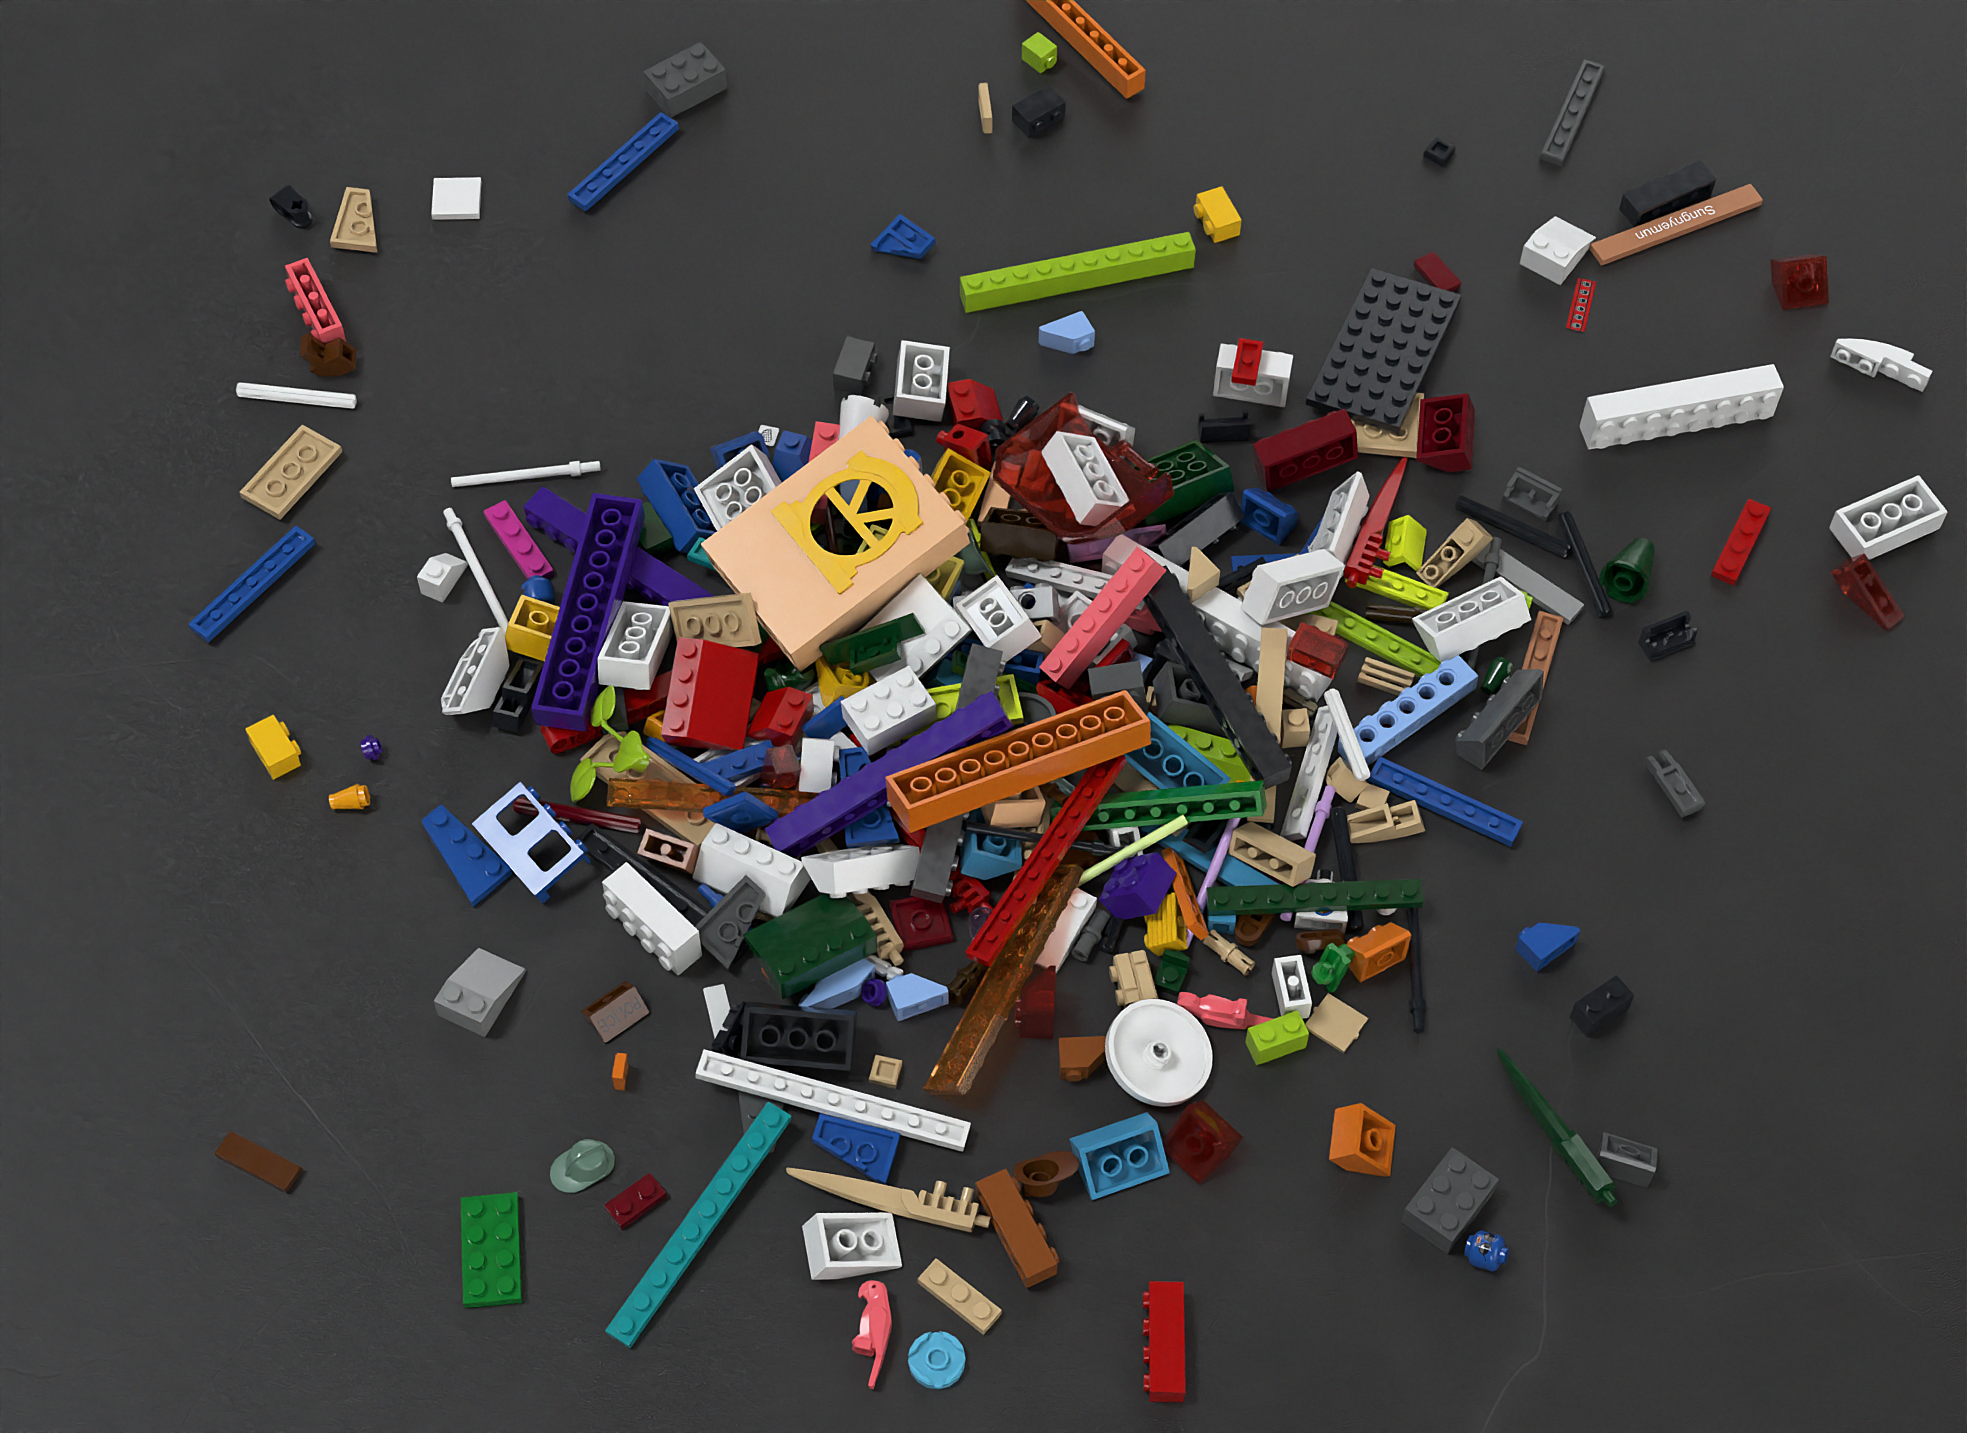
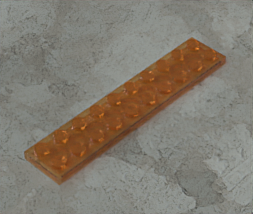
M1078 864L1057 866L1037 896L1036 904L1031 905L991 967L987 969L923 1088L930 1095L965 1096L966 1092L971 1088L976 1073L984 1064V1058L990 1047L995 1043L1002 1024L1007 1020L1010 1009L1015 1000L1020 996L1021 989L1026 979L1031 975L1036 960L1043 952L1045 943L1050 934L1055 930L1062 911L1066 909L1071 894L1079 884V879L1084 870Z

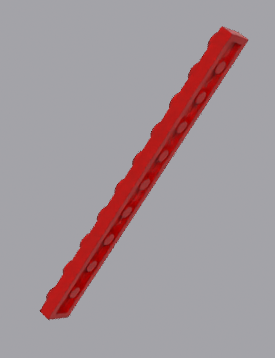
M1124 755L1088 768L965 951L967 958L989 968L991 967L1127 763Z

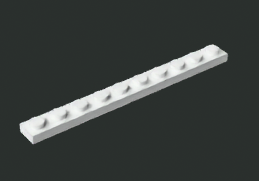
M705 1049L703 1050L695 1078L845 1120L897 1132L903 1136L961 1152L964 1150L971 1125L970 1122Z

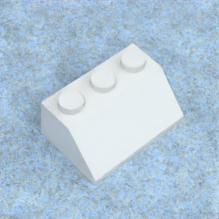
M1060 401L1058 404L1055 433L1059 431L1095 437L1106 458L1120 464L1133 446L1134 427L1069 401Z

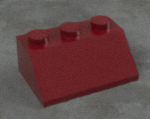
M1468 393L1420 399L1417 461L1446 472L1472 469L1475 409Z

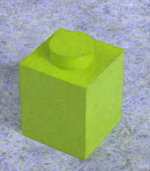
M1037 32L1022 43V60L1041 74L1048 68H1052L1057 62V46Z

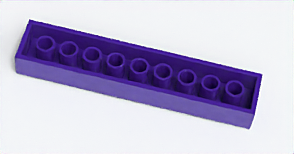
M592 493L531 707L536 725L587 731L591 709L599 687L597 658L621 607L645 519L642 499Z

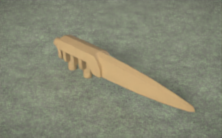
M830 838L816 845L819 854L839 850ZM869 890L868 893L864 894L847 892L846 896L864 915L877 935V952L874 954L878 953L877 957L881 960L891 959L894 966L902 964L903 958L900 953L904 947L903 942L877 899L871 895Z
M786 1168L789 1175L806 1183L882 1211L970 1233L975 1225L989 1228L991 1217L978 1214L979 1204L971 1203L974 1189L963 1187L961 1199L956 1200L954 1197H944L947 1186L946 1182L936 1181L933 1194L921 1190L917 1198L914 1191L903 1188L900 1189L829 1173Z

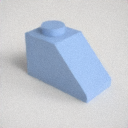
M1083 311L1039 327L1038 342L1041 346L1070 354L1086 351L1094 346L1095 330Z
M912 973L905 976H894L890 981L886 982V995L897 1021L938 1008L949 1002L947 987Z

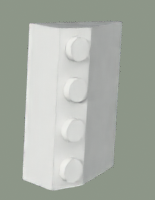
M751 444L696 486L694 490L715 529L718 531L782 482L766 454Z
M922 574L918 575L860 630L862 631L911 613L915 614L925 630L924 634L901 641V660L869 671L877 682L907 666H910L920 681L973 631Z

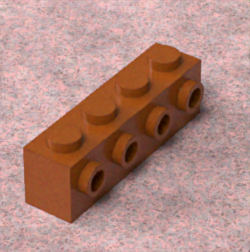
M1003 1169L977 1181L975 1193L987 1216L991 1217L990 1222L1027 1289L1056 1275L1059 1257L1053 1247L1049 1248L1044 1239L1047 1237L1040 1223L1036 1224L1032 1218V1215H1034L1033 1209L1027 1199H1022L1019 1193L1021 1188L1018 1180L1014 1176L1010 1177L1007 1169Z

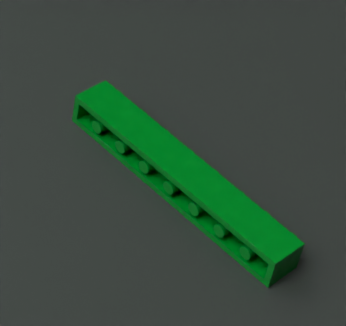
M1264 780L1105 794L1081 831L1167 824L1183 814L1188 822L1263 816L1267 807ZM1056 800L1050 807L1052 822L1063 807Z

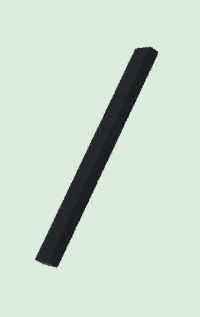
M593 823L574 840L575 842L579 839L589 850L586 854L611 873H614L627 862L694 927L710 912L709 909ZM745 939L743 940L740 946V949L733 961V964H736V962L750 949Z

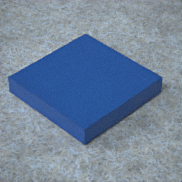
M745 791L703 808V816L715 824L718 823L735 832L744 834L778 819V811Z

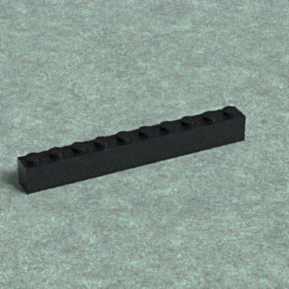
M1166 565L1163 566L1166 572L1144 597L1143 601L1253 780H1264L1265 790L1289 780L1292 768L1290 757L1282 752L1279 747L1278 738L1267 728L1263 714L1257 712L1252 696L1249 692L1244 691L1241 686L1240 677L1229 667L1227 656L1224 652L1219 651L1216 646L1215 637L1204 627L1203 618L1200 613L1194 611L1189 595L1186 592L1183 593L1179 586L1177 576L1171 573Z

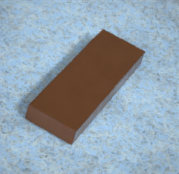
M229 1131L214 1153L216 1158L284 1193L288 1192L302 1171L299 1165L232 1131Z

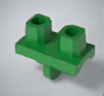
M1334 943L1327 945L1319 962L1312 968V977L1317 984H1325L1327 991L1331 994L1337 989L1340 981L1346 974L1355 953L1346 944L1339 947Z

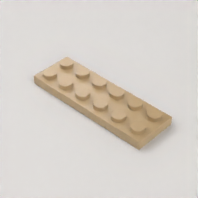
M625 731L617 732L623 738L628 734ZM612 734L604 735L580 761L582 762L584 759L590 758L592 759V764L594 762L614 763L621 742ZM643 744L644 751L650 755L649 764L644 772L640 773L628 769L625 772L617 773L614 771V768L598 767L595 769L597 777L686 842L701 848L702 842L715 825L714 822L703 816V808L720 801Z

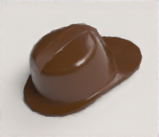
M1067 1151L1050 1152L1019 1162L1015 1165L1013 1174L1021 1182L1025 1197H1047L1057 1190L1061 1180L1072 1176L1078 1170L1079 1160L1073 1153Z

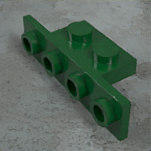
M911 613L820 645V650L831 666L850 660V670L855 676L901 660V641L924 634L925 630L915 614Z

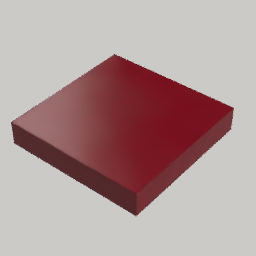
M918 897L889 901L894 927L904 946L901 952L953 942L944 899L942 903Z

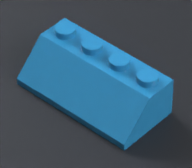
M1150 712L1146 716L1150 720L1151 744L1123 754L1126 757L1127 764L1159 789L1226 784L1231 780L1229 776Z

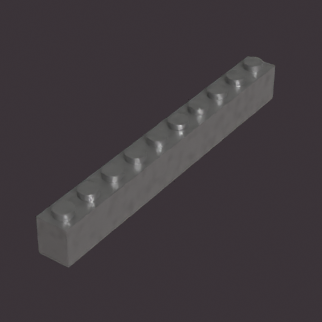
M972 644L955 711L966 707L974 702L977 697L990 691L996 697L998 696L1000 685L995 683L997 676L1002 677L1005 661L1001 660L1003 651ZM970 811L926 828L911 896L942 903L945 895L950 896L953 881L949 880L950 872L956 871L959 856L955 855L957 846H962L965 831L961 830L962 821H968Z

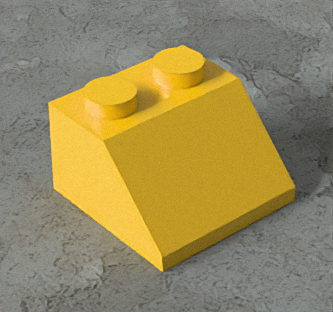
M521 594L507 626L505 634L507 650L545 662L560 607Z

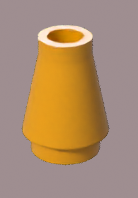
M358 783L335 794H330L329 803L331 809H364L365 806L370 805V794L367 786H360Z

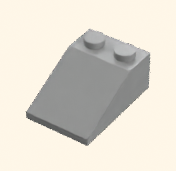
M478 948L446 980L433 1002L437 1015L486 1037L525 974L526 969Z

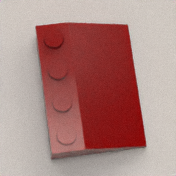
M678 637L661 732L666 744L670 746L724 751L744 749L760 657L759 653L704 639Z

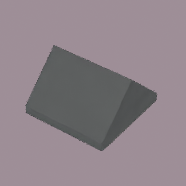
M1603 1132L1596 1159L1608 1176L1648 1188L1656 1170L1658 1149Z

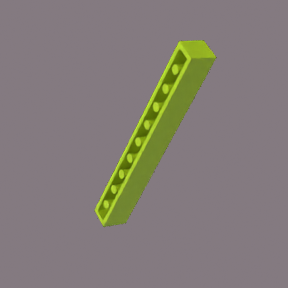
M1184 232L960 277V297L965 313L1194 268L1196 249L1190 233Z

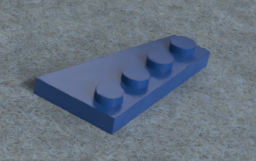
M863 747L839 750L841 780L852 776L862 770L866 764L871 763ZM886 803L845 827L847 849L900 843Z
M442 804L421 820L424 829L437 850L441 853L446 865L452 871L472 907L513 874L512 869Z

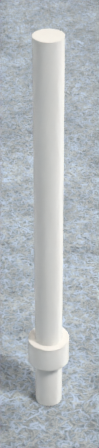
M573 461L569 462L568 465L452 477L451 483L452 487L568 474H571V477L581 476V473L601 471L600 461L586 463Z

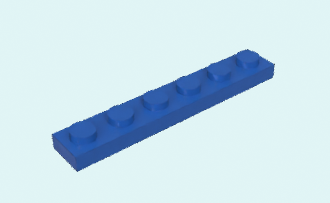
M660 112L567 194L568 201L586 212L679 129L678 122Z
M298 526L292 528L188 624L190 630L209 643L316 544L314 538Z
M1380 756L1368 778V782L1409 801L1415 800L1422 807L1510 847L1523 824L1521 820Z

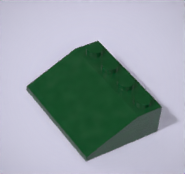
M1197 439L1114 472L1134 508L1132 510L1133 514L1146 527L1159 525L1162 521L1179 517L1184 512L1197 509L1219 492H1235L1230 466Z
M824 893L743 934L745 941L782 1000L877 952V935L864 915L847 896L831 898L829 893Z

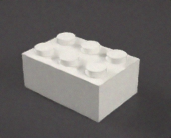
M901 341L897 360L893 415L941 422L946 400L950 347Z
M1233 344L1220 345L1213 396L1285 407L1293 355L1262 350L1256 386L1231 382L1238 346Z
M910 666L841 701L843 719L869 756L937 720L936 703Z

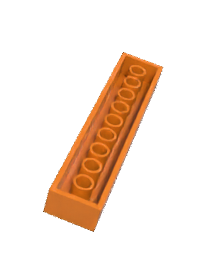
M1123 690L886 776L887 799L907 830L912 833L1151 744L1150 720L1129 693Z

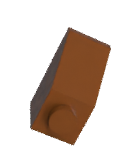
M1106 1036L1059 1038L1058 1061L1060 1080L1066 1079L1070 1082H1077L1087 1079L1106 1060Z

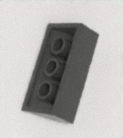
M1541 669L1517 670L1512 677L1508 676L1503 681L1500 691L1496 695L1492 694L1489 697L1481 713L1477 712L1473 716L1470 726L1466 730H1461L1455 739L1456 755L1482 770L1509 739L1510 735L1515 732L1524 719L1542 700L1544 671Z

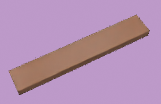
M1539 611L1522 670L1541 669L1544 671V688L1564 617ZM1539 703L1515 732L1510 735L1508 740L1527 745Z

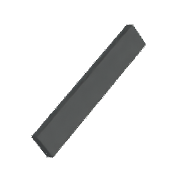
M1583 60L1541 152L1540 160L1562 166L1603 75L1604 65Z

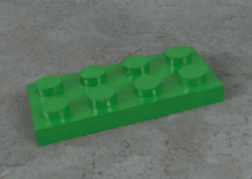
M518 1193L461 1197L464 1308L522 1303Z

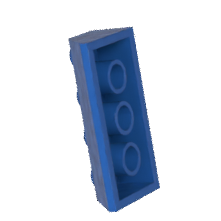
M653 459L638 476L637 481L641 486L643 494L647 496L653 509L671 534L674 547L679 552L689 553L699 537L708 539L717 530L694 490L699 483L689 466Z

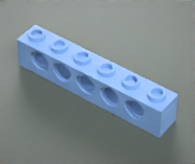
M1459 655L1451 660L1446 659L1436 671L1422 676L1415 686L1405 688L1398 698L1392 702L1387 701L1377 713L1373 716H1366L1353 729L1367 766L1476 689L1478 675ZM1442 682H1448V683H1450L1451 685H1443V684H1441V683H1442ZM1422 696H1428V697H1430L1431 699L1426 700V699H1423V698H1421V697H1422ZM1403 710H1408V711H1410V712H1412V713H1410V714H1405V713H1403V712H1401V711H1403ZM1388 724L1392 727L1384 728L1381 725ZM1339 737L1338 753L1349 763ZM1368 738L1372 741L1364 742L1361 739Z

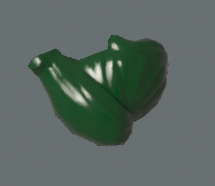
M778 662L774 669L767 668L764 672L767 689L771 692L791 687L803 691L812 684L816 676V670L810 664L803 671L799 672L792 662L784 665Z

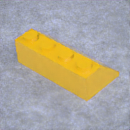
M948 448L938 461L931 479L936 485L934 487L938 493L943 492L951 502L949 506L953 511L959 510L968 522L991 472Z

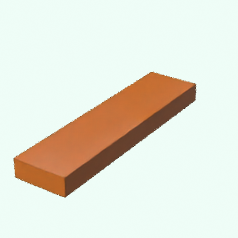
M1168 847L1162 851L1164 860L1176 872L1172 885L1186 926L1197 938L1203 940L1209 936L1186 865L1184 860L1172 848Z

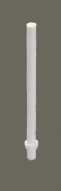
M447 508L443 512L447 520V527L453 532L505 635L509 621L462 529L461 519L456 517L452 508Z

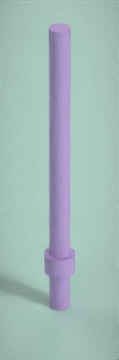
M1328 785L1325 787L1321 801L1317 802L1314 810L1315 818L1304 849L1314 853L1325 819L1330 816L1331 802L1336 790L1333 786ZM1281 913L1280 918L1284 921H1290L1292 913Z
M1232 818L1227 822L1197 896L1202 913L1207 903L1206 888L1213 887L1230 846L1233 830L1237 829L1241 818ZM1187 928V947H1189L1194 934Z

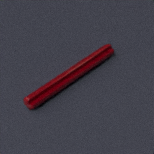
M519 797L514 801V812L534 816L539 815V810L528 798ZM538 800L542 806L547 803L557 814L553 819L587 825L593 823L598 827L639 833L642 827V820L638 817Z

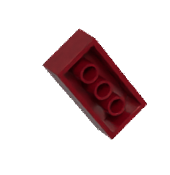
M1346 409L1332 411L1324 417L1309 420L1303 425L1293 429H1285L1277 435L1269 438L1265 437L1253 443L1256 471L1266 492L1274 491L1358 458L1357 431Z

